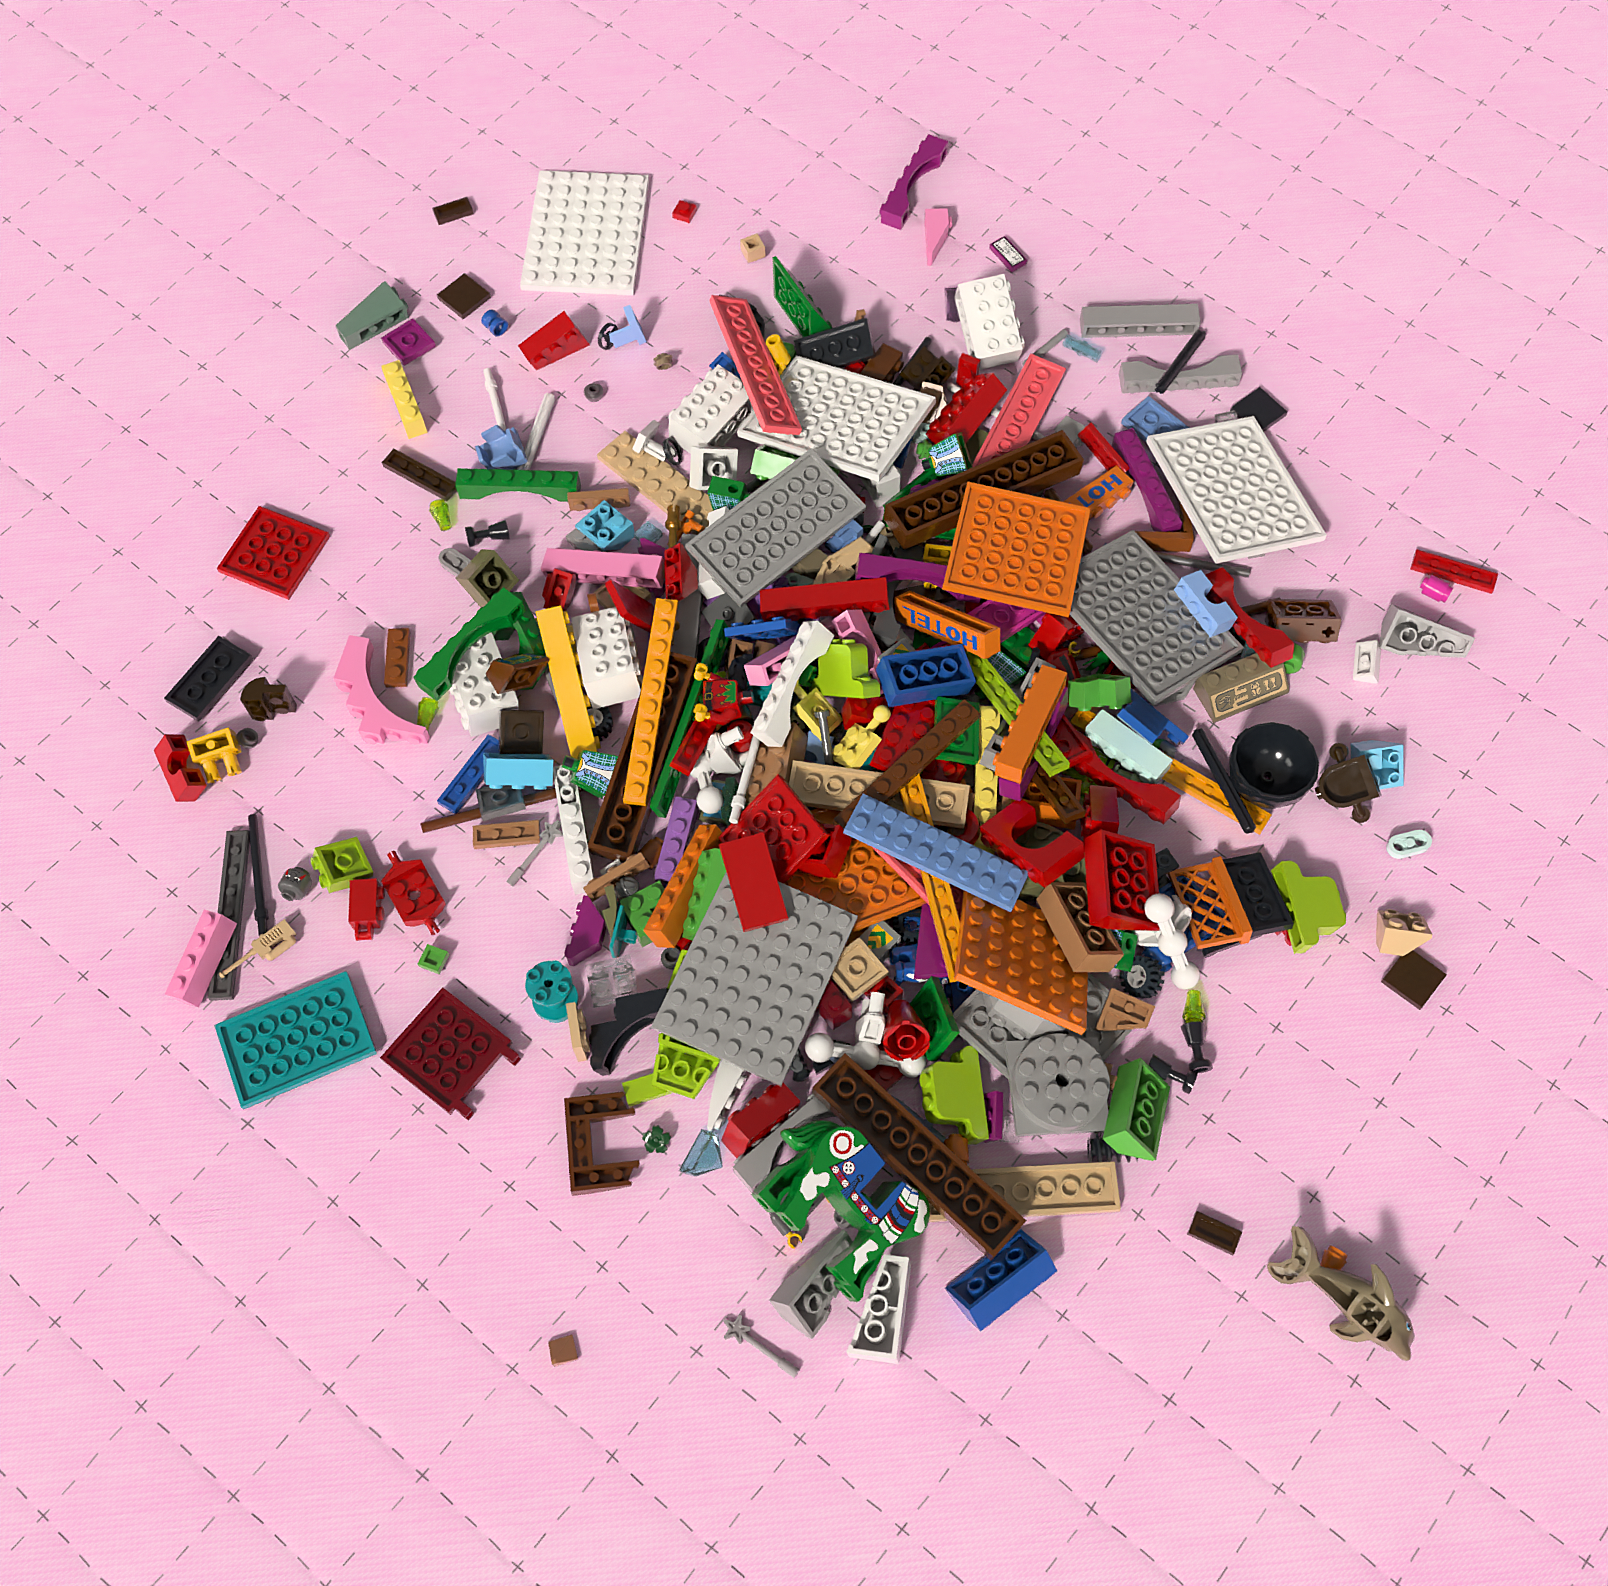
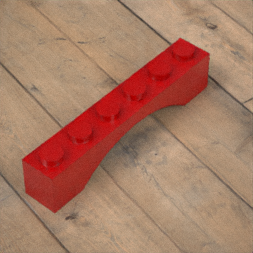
M1223 567L1205 574L1213 585L1206 598L1214 604L1226 601L1238 617L1232 625L1235 632L1243 637L1250 648L1254 649L1261 661L1272 668L1293 659L1294 642L1282 630L1259 623L1241 609L1234 596V579Z
M1078 732L1093 751V757L1073 766V768L1079 774L1092 779L1098 786L1117 788V798H1122L1134 809L1141 810L1153 821H1158L1164 825L1179 808L1181 795L1164 784L1141 783L1115 773L1097 756L1090 738Z

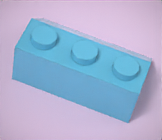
M483 753L484 782L486 785H489V788L501 789L503 785H512L513 789H525V785L534 786V789H547V786H553V759L549 754Z

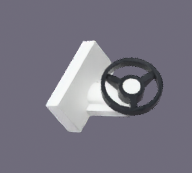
M653 419L639 433L632 450L637 453L644 450L663 462L668 459L673 465L680 464L682 462V452L678 443L673 438L665 439L663 446L653 441L660 425L659 422ZM669 442H671L674 445L675 449L672 446H670ZM676 455H678L677 462L673 460V458L676 457Z

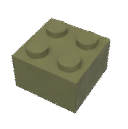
M481 549L455 578L480 608L484 607L491 600L492 596L503 587L510 591L519 581L496 551Z

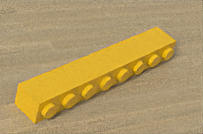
M561 606L536 611L546 657L550 660L548 665L571 757L577 759L582 750L598 752L597 749H601L599 737H594L592 728H596L593 715L589 716L587 707H591L590 700L587 694H583L582 674H579L577 665H580L578 653H573L572 645L575 644L573 632H568L566 625L570 623L568 612L563 611Z

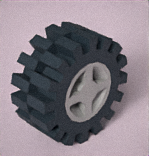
M1135 956L1131 972L1121 970L1124 974L1120 975V979H1124V981L1120 982V984L1125 987L1123 989L1125 993H1129L1128 995L1136 998H1152V996H1156L1158 994L1157 991L1162 990V987L1159 986L1160 983L1164 984L1165 981L1161 979V976H1165V974L1160 971L1163 967L1161 964H1158L1159 961L1151 957Z

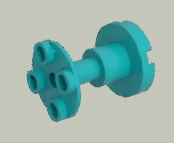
M554 960L541 962L527 972L525 989L532 1000L536 1014L540 1018L552 1023H560L567 1020L566 1004L575 1002L578 1006L579 1003L578 992L572 983L569 970L561 962Z

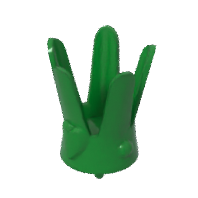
M1100 651L1095 658L1082 665L1085 666L1092 662L1086 668V671H1092L1099 666L1096 673L1103 674L1105 668L1110 665L1112 660L1103 651Z

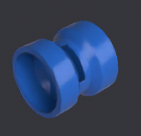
M494 309L488 310L482 316L481 323L494 336L498 337L506 332L508 322L503 317H500V314Z

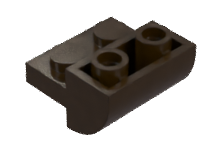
M924 346L902 371L900 376L914 387V391L921 392L923 381L943 385L956 368L943 356L938 359Z
M266 677L250 681L242 690L240 697L252 720L260 722L274 720L275 712L287 714L288 712H296L297 704L287 686L270 685Z

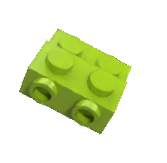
M357 837L314 848L311 865L314 870H319L320 885L322 888H327L329 893L350 888V880L373 877L374 872Z

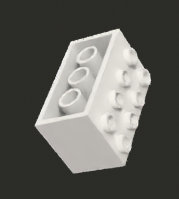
M1004 274L958 284L954 297L968 355L980 359L979 370L1017 362L1025 347L1024 339L1022 336H1019L1018 329H1020L1018 317L1015 318L1013 312L1015 310V303L1009 296L1011 291L1009 280L1005 279Z
M719 364L713 370H709L705 379L701 383L696 384L693 392L683 398L681 405L670 412L668 417L669 437L673 438L681 448L690 454L691 446H724L754 410L742 380Z
M616 607L572 617L583 684L592 708L597 709L639 698L643 676L640 672L642 669L639 658H637L638 650L634 642L633 628L629 626L631 625L630 622L620 616Z
M492 632L480 638L464 653L456 666L452 687L449 689L451 695H454L457 712L461 714L463 728L469 731L471 737L499 729L500 710H519L515 691L497 694L485 674L490 667V663L497 658H501Z

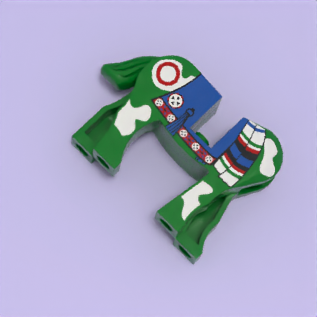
M816 1120L799 1127L783 1129L780 1132L782 1139L790 1148L799 1152L786 1163L775 1167L750 1195L766 1212H775L791 1230L800 1231L806 1224L811 1205L823 1192L833 1208L858 1230L853 1243L825 1267L834 1275L835 1280L833 1284L849 1301L859 1302L863 1298L866 1282L876 1270L885 1249L893 1244L919 1236L924 1232L930 1218L928 1199L921 1191L902 1181L883 1182L870 1197L863 1192L860 1193L886 1163L866 1138L854 1128L841 1127L831 1121ZM788 1193L784 1201L781 1203V1200L784 1197V1195Z

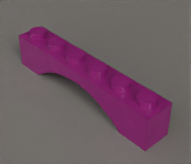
M928 134L926 139L921 141L917 153H914L911 158V163L909 166L906 165L903 176L897 179L894 190L889 192L886 203H883L880 207L879 214H881L882 224L898 230L903 228L909 218L910 204L907 195L910 188L922 175L941 166L948 152L947 140Z
M1131 428L1115 433L1112 447L1130 467L1128 471L1134 478L1143 496L1153 531L1180 532L1182 521L1135 430Z
M859 553L856 563L855 580L883 577L887 578V583L905 579L920 580L942 588L947 565H940L934 562H920L913 559H899L893 556H879L872 553ZM947 591L958 601L979 603L981 600L978 597Z
M1067 687L1064 688L1045 729L1050 739L1068 706ZM1034 756L1021 784L999 777V795L1021 801L1039 765Z

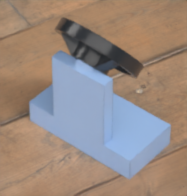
M631 305L623 307L629 326L618 330V327L613 323L605 324L598 335V345L600 348L608 350L613 345L617 348L636 339L639 345L646 342L643 330ZM610 326L614 327L611 331H608L606 334H604L607 328H609ZM602 337H604L605 342H607V346L603 347Z

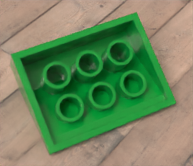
M776 256L772 257L774 298L801 336L806 337L832 329L830 321L825 320L821 309L815 306L811 295L805 292L801 281H797L795 276Z

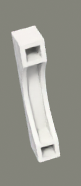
M804 621L800 626L795 641L790 646V651L781 665V670L772 684V689L763 703L759 716L754 722L750 733L767 746H783L791 729L790 704L796 683L804 669L813 660L826 654L833 640L834 634L819 621Z

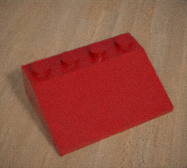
M1102 829L1083 839L1089 925L1113 930L1160 931L1158 923L1148 919L1144 908L1147 899L1159 893L1155 844Z

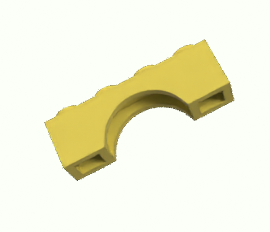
M400 360L382 365L381 368L398 409L408 439L426 434L427 430Z

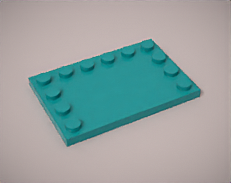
M347 971L214 1025L240 1107L243 1110L377 1054Z

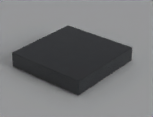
M1261 387L1237 402L1230 409L1238 419L1254 416L1263 432L1287 415V411Z

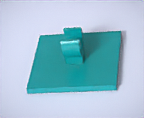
M622 905L619 907L609 946L615 964L618 962L623 941L635 944L637 939L636 931L626 930L628 922L624 906Z

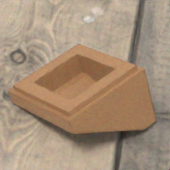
M573 1335L548 1342L551 1362L554 1367L578 1360Z

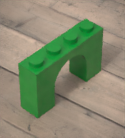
M511 592L522 600L526 612L513 626L492 632L495 641L509 640L516 629L520 643L519 655L531 653L546 657L540 628L522 592ZM546 665L533 686L518 690L533 689L549 665Z

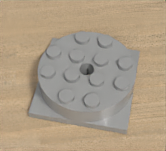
M1056 1033L1042 1036L1036 1040L1005 1041L1004 1048L1016 1136L1104 1132L1109 1112L1107 1098L1110 1082L1106 1065L1100 1056L1098 1037L1077 1038L1068 1034ZM1056 1078L1062 1080L1066 1085L1064 1087L1059 1086L1056 1083Z

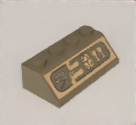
M1257 653L1202 675L1196 680L1193 688L1213 723L1289 693L1284 664L1281 663L1270 668L1265 662L1260 660Z

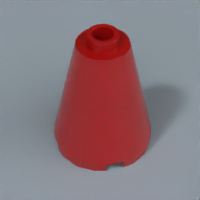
M902 999L890 1004L883 1035L885 1052L890 1058L897 1061H904L903 1059L908 1058L916 1060L923 1056L930 1046V1035L927 1028L911 1004Z

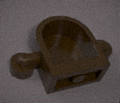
M1335 743L1330 747L1329 753L1337 761V764L1328 767L1322 773L1319 786L1315 787L1316 795L1319 800L1324 799L1334 807L1345 808L1353 805L1352 818L1358 823H1364L1370 819L1371 811L1367 806L1362 805V802L1382 796L1367 754L1346 761L1349 753L1348 747L1343 743Z

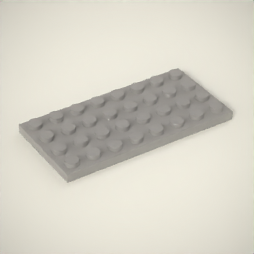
M811 448L686 543L685 548L741 608L758 595L760 590L768 587L864 512L867 506Z

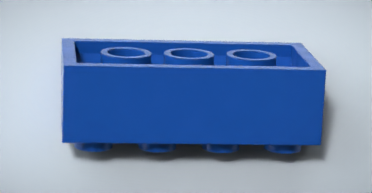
M1020 1229L992 1261L985 1256L946 1286L945 1289L966 1318L981 1332L1044 1281L1048 1280L1049 1277L1057 1272V1269L1047 1250Z

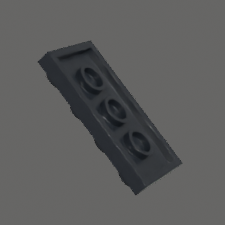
M867 318L794 340L797 356L837 368L876 357L870 323Z
M218 635L164 699L170 705L199 722L253 660V657L248 652Z
M1258 852L1223 859L1253 930L1251 937L1292 929L1294 923L1262 853Z

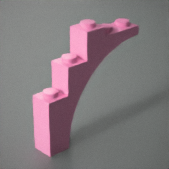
M349 635L334 675V680L340 690L350 692L346 702L350 714L357 718H363L358 730L362 739L369 744H384L386 737L395 741L399 739L407 740L412 744H427L430 736L426 727L415 725L396 716L374 694L370 678L371 658L374 648L370 639Z

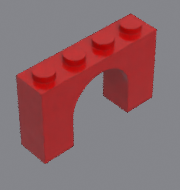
M1023 799L1021 801L1015 800L980 826L981 841L984 846L990 847L997 852L1000 858L1006 859L1018 866L1020 870H1027L1029 878L1034 883H1038L1045 888L1085 858L1084 844L1077 837L1066 831L1053 842L1041 848L1030 849L1018 845L1015 842L1018 837L1036 825L1037 821L1033 806Z

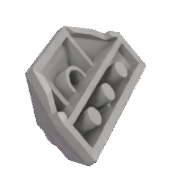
M982 992L987 1015L992 1018L996 1025L1004 1026L1011 1031V1034L1018 1040H1036L1049 1034H1062L1066 1029Z

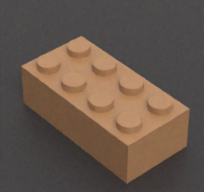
M791 723V729L782 747H770L760 741L746 792L747 806L777 774L781 775L789 784L793 760L804 762L808 737L796 723Z
M1052 882L1045 887L1036 900L1073 972H1110L1124 956V953L1111 929L1089 925L1086 883Z

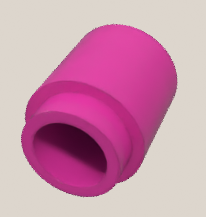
M1433 575L1430 578L1425 577L1419 587L1423 589L1422 594L1437 602L1442 601L1444 603L1453 590L1449 583Z

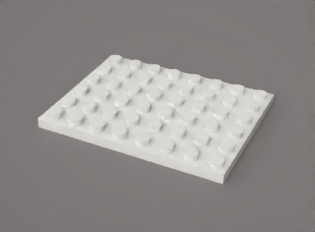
M539 170L520 282L521 290L634 295L649 175Z
M795 356L780 378L802 427L800 435L763 432L754 410L739 427L737 434L738 437L797 456H802L812 448L828 466L880 482L936 404V397Z
M1254 416L1149 435L1147 437L1146 443L1215 564L1321 542L1327 537Z

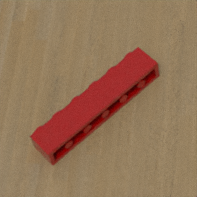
M886 577L760 590V613L764 622H772L774 617H785V619H791V621L803 618L818 619L823 616L837 617L846 610H862L863 613H880L884 610H890Z

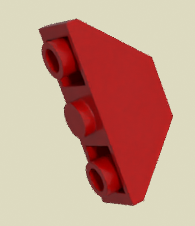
M679 543L664 551L666 599L678 601L685 599L698 589L697 569L683 544Z

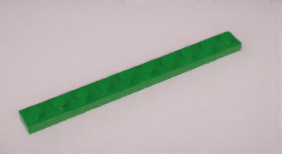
M716 619L714 627L710 632L708 644L704 648L701 663L707 666V673L717 674L729 640L728 637H725L724 628L729 627L724 620ZM705 678L703 680L695 679L691 685V692L688 700L685 702L684 711L681 719L678 721L675 737L671 741L669 754L664 761L663 771L658 778L655 793L651 798L650 808L658 817H667L682 773L669 765L695 720L696 713H694V708L696 704H703V681H706Z

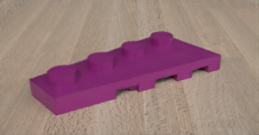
M927 903L923 904L921 908L913 980L928 979L931 976L939 978L948 977L931 909Z

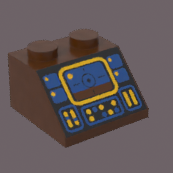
M531 653L514 654L508 658L493 660L485 674L497 694H502L533 686L550 660L548 657Z

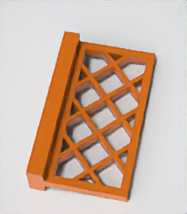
M1221 856L1212 858L1210 863L1180 868L1168 873L1174 892L1182 904L1189 906L1192 913L1196 911L1205 916L1201 923L1191 917L1188 925L1197 949L1239 941L1240 945L1249 943L1253 930ZM1208 870L1210 878L1206 881L1198 877L1197 874L1198 872ZM1183 875L1190 880L1187 885L1178 882L1176 877ZM1193 881L1204 886L1201 893L1190 888ZM1207 888L1217 892L1218 896L1216 899L1204 894ZM1186 892L1198 897L1194 904L1184 899ZM1201 899L1212 904L1209 911L1197 906ZM1215 906L1225 911L1226 915L1224 918L1212 913ZM1208 918L1220 923L1217 930L1204 925ZM1224 925L1232 929L1234 934L1227 936L1219 931ZM1203 930L1213 936L1209 940L1201 941L1199 933Z

